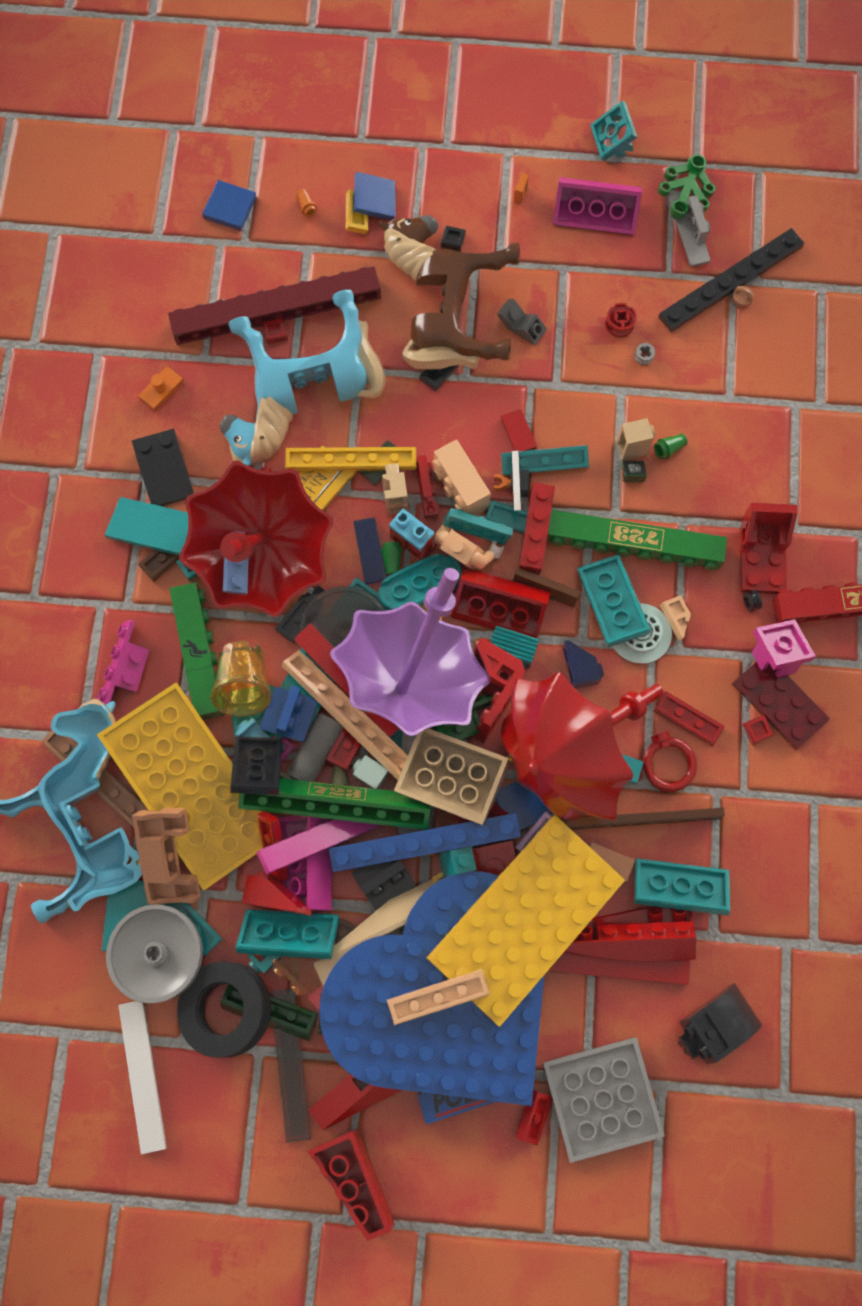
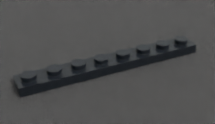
M792 228L660 312V320L670 332H673L733 293L737 286H744L801 249L804 245L803 240Z

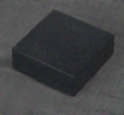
M446 226L441 247L461 252L466 230Z

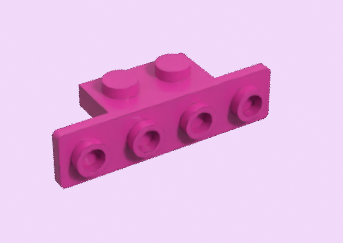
M126 621L118 629L117 636L119 640L111 651L112 663L105 671L104 679H106L104 688L100 689L97 700H100L105 705L111 701L115 687L132 693L137 692L149 649L129 643L135 621Z

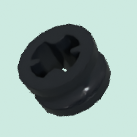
M752 590L750 594L748 592L743 594V601L749 612L754 611V608H762L761 597L756 590Z

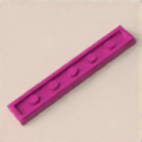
M334 819L263 848L257 852V855L268 875L383 825Z

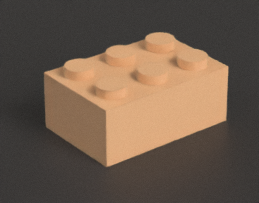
M456 439L434 451V460L432 461L434 469H432V472L437 481L441 480L444 484L443 490L449 499L452 498L455 502L454 508L461 509L465 513L474 516L489 509L491 493L458 440Z

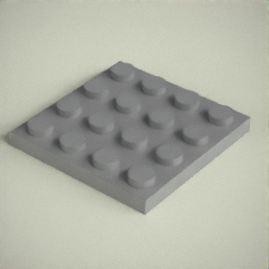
M637 1037L542 1062L570 1163L665 1137Z

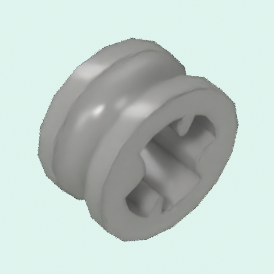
M649 343L640 344L635 352V360L641 365L650 364L655 355L654 347ZM647 351L649 354L648 357L647 355L643 357L641 356V353Z

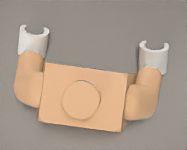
M443 524L435 534V541L441 545L440 550L473 570H476V568L482 569L494 558H500L504 550V546L497 547V541H493L489 551L484 552L480 547L452 530V528L443 526Z

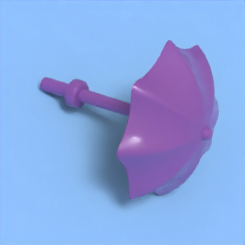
M453 568L445 569L438 587H433L427 591L424 598V606L427 612L415 602H407L398 608L386 611H355L353 625L349 634L341 644L330 652L332 659L343 671L348 682L350 704L359 711L373 713L387 719L409 736L417 735L427 728L442 724L468 725L471 722L472 706L477 695L490 683L487 672L473 653L469 631L464 627L451 625L440 620L441 617L449 615L455 607L456 600L452 592L459 578L457 570Z

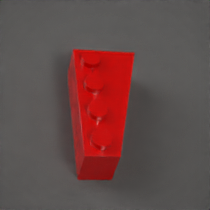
M358 1128L307 1151L319 1166L324 1178H327L335 1190L339 1200L344 1203L349 1211V1215L367 1241L388 1233L395 1226L394 1220Z

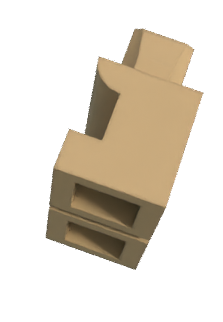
M397 463L385 465L386 474L382 475L386 514H398L402 509L408 512L404 472L399 473Z

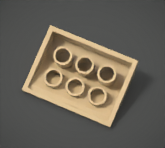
M427 728L416 735L394 792L483 825L502 786L510 761L509 758Z

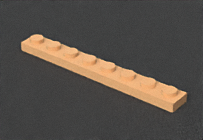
M300 650L283 661L282 667L399 780L408 755L363 711L355 709L350 704V699Z

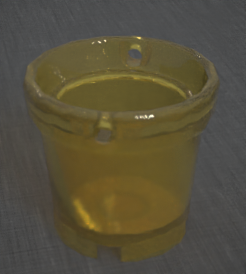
M246 641L232 642L226 644L223 647V652L219 653L216 681H214L210 694L212 705L218 711L227 715L242 717L261 713L269 706L272 697L270 685L266 681L264 651L255 644L254 649L248 647V642Z

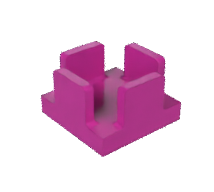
M795 619L758 627L753 632L757 640V644L752 651L755 660L761 670L766 669L770 664L773 670H777L775 672L777 677L796 673L803 663L811 662L816 657Z

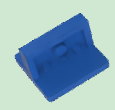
M291 685L289 691L276 686L273 689L260 729L303 743L318 702L314 698L302 695L301 688Z

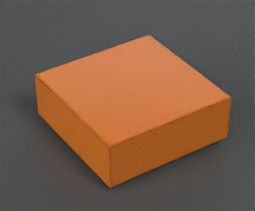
M524 173L521 174L514 193V202L519 204L523 201L529 183V175Z

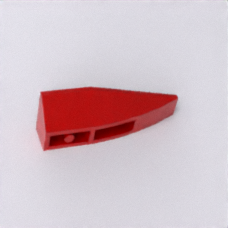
M655 906L595 917L565 951L623 961L696 960V934L692 913L687 910Z
M350 1074L314 1104L308 1112L321 1129L324 1130L403 1090L374 1086Z

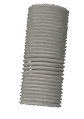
M319 714L286 774L294 780L315 782L343 726L335 720Z

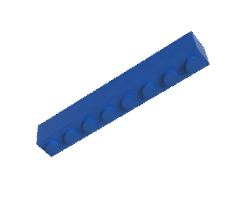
M514 813L487 818L483 825L471 821L329 848L332 871L340 872L521 838L517 814Z

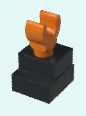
M511 470V479L499 474L494 475V481L502 482L501 485L493 486L494 491L500 492L511 488V492H513V470ZM519 470L520 497L528 498L529 470Z

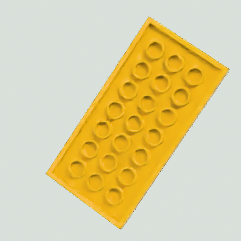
M177 682L97 734L148 811H161L165 807L186 808L190 831L183 836H174L176 849L191 874L197 875L198 883L203 891L263 849L257 814L262 811L238 809L239 793H230L233 764Z
M553 815L426 959L448 980L482 969L490 995L471 1000V1002L493 1023L500 1027L623 884L625 879L556 815Z

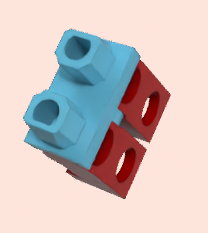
M402 509L389 524L390 538L395 542H400L401 547L407 548V551L419 561L428 557L436 548V543L433 542L434 531L405 509Z

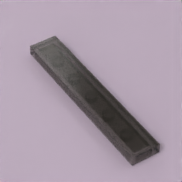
M295 989L270 992L272 997L297 1005ZM274 1028L286 1143L311 1139L301 1040L294 1035Z

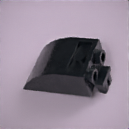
M734 983L679 1021L683 1027L684 1034L678 1037L680 1039L678 1044L680 1047H685L683 1052L685 1055H690L692 1059L699 1055L706 1064L717 1063L751 1038L761 1028L762 1024Z

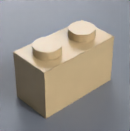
M648 418L621 425L616 443L622 461L647 456L649 448L652 446L653 438H655L654 427L649 425Z

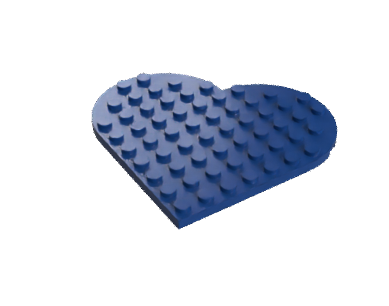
M471 871L451 875L436 882L419 897L411 908L404 926L403 935H383L368 939L346 952L334 965L321 993L319 1006L320 1026L332 1056L352 1076L365 1083L383 1088L532 1106L544 976L500 1027L493 1023L471 1001L394 1025L387 999L448 980L426 957L498 878L497 875Z

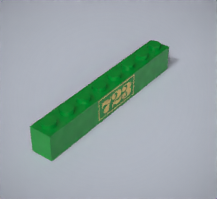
M551 509L547 542L554 546L571 545L579 550L590 548L598 553H606L608 551L615 552L624 557L634 555L642 560L653 558L659 559L662 563L678 562L686 567L697 565L703 566L706 570H717L721 568L725 561L727 537Z
M280 778L279 795L239 793L238 809L424 830L428 829L430 805L391 790Z

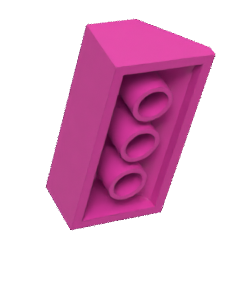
M559 177L553 224L635 235L642 189L635 186Z
M300 815L280 818L282 840L322 825L332 819ZM329 849L287 866L289 878L283 882L280 881L312 912L332 910V865Z

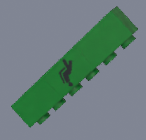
M196 582L169 588L192 705L202 720L225 715L223 708H227L225 695L220 694L219 687L223 686L220 673H216L215 665H218V658L216 652H212L211 649L214 638L212 631L207 629L206 623L210 622L208 610L203 609L202 602L206 601L203 588L199 589Z

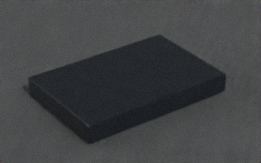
M235 736L230 793L279 795L281 738Z

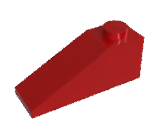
M258 872L257 876L247 875L241 903L311 916L312 911L284 884L271 879V874L267 875L266 873Z

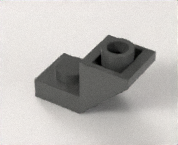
M508 299L497 313V316L510 331L533 345H536L547 330L536 314H525L514 299Z

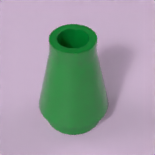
M681 433L676 436L658 439L657 443L654 444V451L657 457L660 459L670 458L687 445V438Z
M400 542L383 543L381 552L386 575L399 571L403 551Z

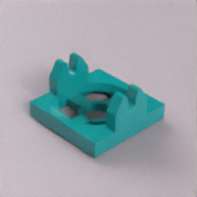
M621 101L590 124L600 157L604 161L613 155L624 157L626 156L625 151L632 152L633 145L631 142L637 138L627 105L624 101ZM626 125L625 135L619 140L618 134L620 129ZM616 126L615 133L609 136V128ZM607 138L612 139L613 146H606L603 141Z

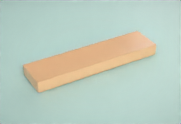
M480 969L387 999L394 1025L490 995L483 971Z

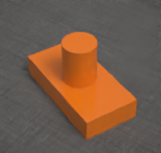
M166 366L160 374H155L151 377V383L138 397L156 412L184 383V380Z

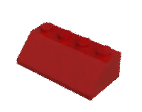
M465 567L460 578L455 598L456 603L451 617L495 630L496 626L537 639L551 592Z

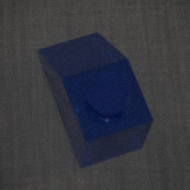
M569 640L564 641L562 648L571 685L577 689L599 684L601 677L604 676L601 663L598 664L595 656Z

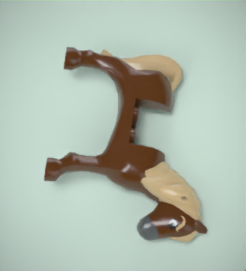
M425 215L418 218L393 219L388 223L379 220L380 226L385 231L384 248L390 261L406 275H410L416 281V285L442 286V295L445 296L444 302L440 304V313H422L412 319L411 340L402 352V358L408 365L416 369H442L454 365H464L475 369L478 366L480 357L486 360L501 359L509 361L511 352L510 339H502L493 344L481 342L467 336L460 328V313L471 274L479 269L497 271L507 264L519 265L520 243H511L503 250L484 254L461 253L450 249L436 250L423 244L439 228V224L434 217Z

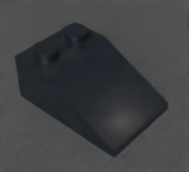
M174 429L132 440L136 459L151 504L164 506L185 500L189 495L194 494L179 438Z

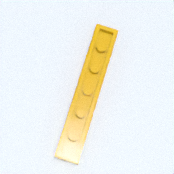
M416 447L286 448L285 469H295L297 471L385 470V465L395 463L398 464L399 470H416Z

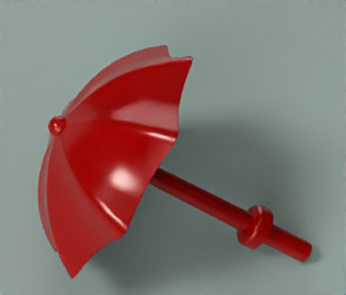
M233 461L213 485L186 498L188 533L185 544L179 554V560L201 578L210 592L216 608L248 607L260 610L272 617H278L282 614L287 604L299 593L325 582L326 572L323 553L327 535L333 525V518L311 500L302 485L297 470L263 471L251 468L240 461ZM224 557L231 562H241L248 558L247 594L239 595L223 592Z
M560 672L543 681H527L517 678L512 690L511 711L503 720L501 726V739L513 761L518 783L538 796L548 810L561 819L575 821L582 816L591 815L600 819L616 820L618 797L623 787L632 780L633 772L619 750L613 726L626 718L634 721L642 718L646 714L647 705L663 695V688L659 684H654L639 694L633 691L627 692L620 698L619 707L609 712L606 708L598 706L583 697Z

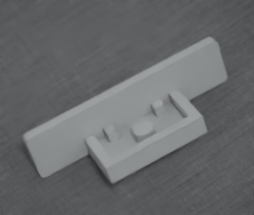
M682 191L669 193L667 198L670 207L675 200L679 199ZM689 196L686 202L689 209L685 217L679 220L675 219L689 265L694 267L710 262V256L705 244L710 233V224L705 220L704 206L699 202L698 196Z

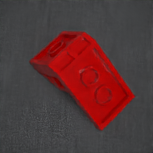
M751 503L742 517L740 527V592L751 593L752 590H756L758 593L778 594L779 591L787 590L786 549L792 541L798 513L797 505Z
M481 638L474 655L489 676L488 681H490L482 689L484 695L488 694L489 697L494 695L489 709H485L476 727V730L479 731L476 739L485 743L511 702L515 680L517 678L523 679L525 670L520 659L488 640ZM496 686L500 687L502 691H498Z

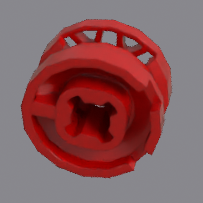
M617 303L608 310L605 322L606 330L615 337H626L634 329L637 318L636 311L632 306H627V303Z

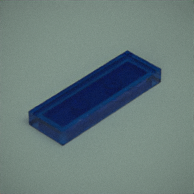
M375 517L353 521L365 584L380 583L386 578V572Z

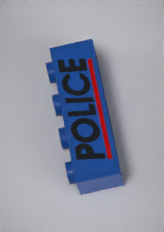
M423 1092L417 1093L426 1124L496 1102Z

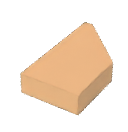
M680 595L660 604L678 641L685 637V630L691 617V613Z

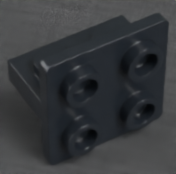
M400 860L361 867L352 872L353 877L376 911L388 900L415 887V883Z

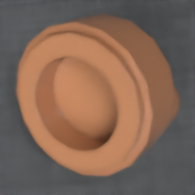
M737 286L732 295V302L739 308H746L751 305L754 293L747 286Z

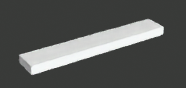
M138 1001L120 1004L118 1006L141 1154L166 1149L167 1144L145 1004Z

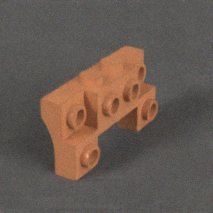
M165 807L161 811L140 810L133 814L132 820L137 842L136 847L139 853L140 870L143 875L148 905L194 903L201 897L197 875L181 874L174 837L183 836L190 831L186 808Z

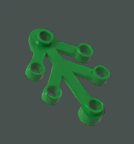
M693 155L687 160L686 164L676 167L669 166L664 173V178L670 182H661L658 188V193L661 196H668L671 190L683 187L679 199L675 200L670 208L671 216L676 220L685 217L689 209L686 202L690 192L694 196H698L699 202L704 205V212L707 211L710 205L709 200L705 197H711L716 187L710 182L705 173L707 165L706 159L702 155ZM689 172L687 177L675 180L677 175ZM696 176L699 178L703 185L702 190L699 188L697 182L695 181Z

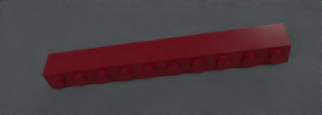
M375 266L362 267L359 270L344 271L329 277L322 276L315 280L300 281L289 286L282 285L276 289L260 290L253 294L238 295L236 298L227 300L220 299L214 303L198 304L192 308L176 309L174 312H169L168 315L177 345L229 334L231 330L228 323L237 317H248L251 322V328L263 326L262 322L283 318V321L339 309L334 304L332 296L336 292L345 289L353 292L355 305L381 299V288Z

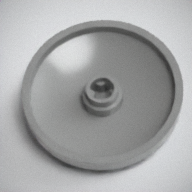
M146 905L128 913L114 928L106 950L107 969L114 985L125 996L142 1003H162L182 994L195 980L203 957L201 936L193 921L183 912L166 905Z

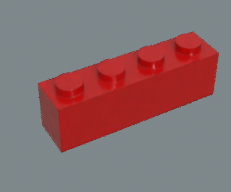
M533 482L529 493L518 568L540 575L543 567L555 486Z

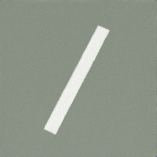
M512 451L514 511L521 510L518 451Z

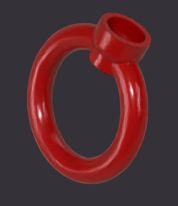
M668 731L651 736L653 743L647 748L643 757V770L648 781L657 789L666 792H676L686 788L693 781L697 771V760L691 747L680 739L670 737ZM668 746L680 749L688 762L685 776L674 783L660 780L652 769L654 754L659 749Z

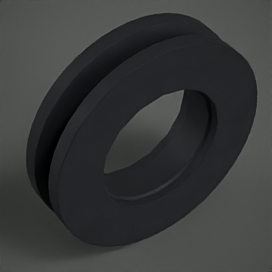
M224 961L213 962L201 967L193 983L180 994L177 1006L178 1024L186 1042L197 1052L215 1058L234 1057L252 1049L264 1035L271 1014L270 995L262 978L248 966ZM230 984L239 991L243 999L244 1011L236 1029L229 1034L220 1035L210 1029L205 1017V1005L213 989L219 985Z

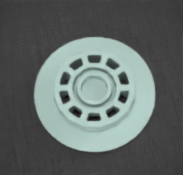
M640 603L651 633L632 639L633 645L626 641L613 647L620 656L628 661L649 663L659 659L668 650L672 639V630L665 615L659 609L649 604Z

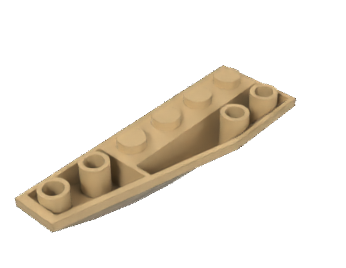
M431 879L388 900L334 946L332 959H318L314 962L313 965L322 985L324 986L330 971L339 959L356 945L378 936L403 935L404 926L411 908L419 897L435 884Z

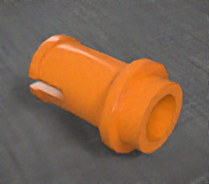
M307 189L298 190L295 197L302 207V214L307 217L313 216L317 211L316 204L312 202Z

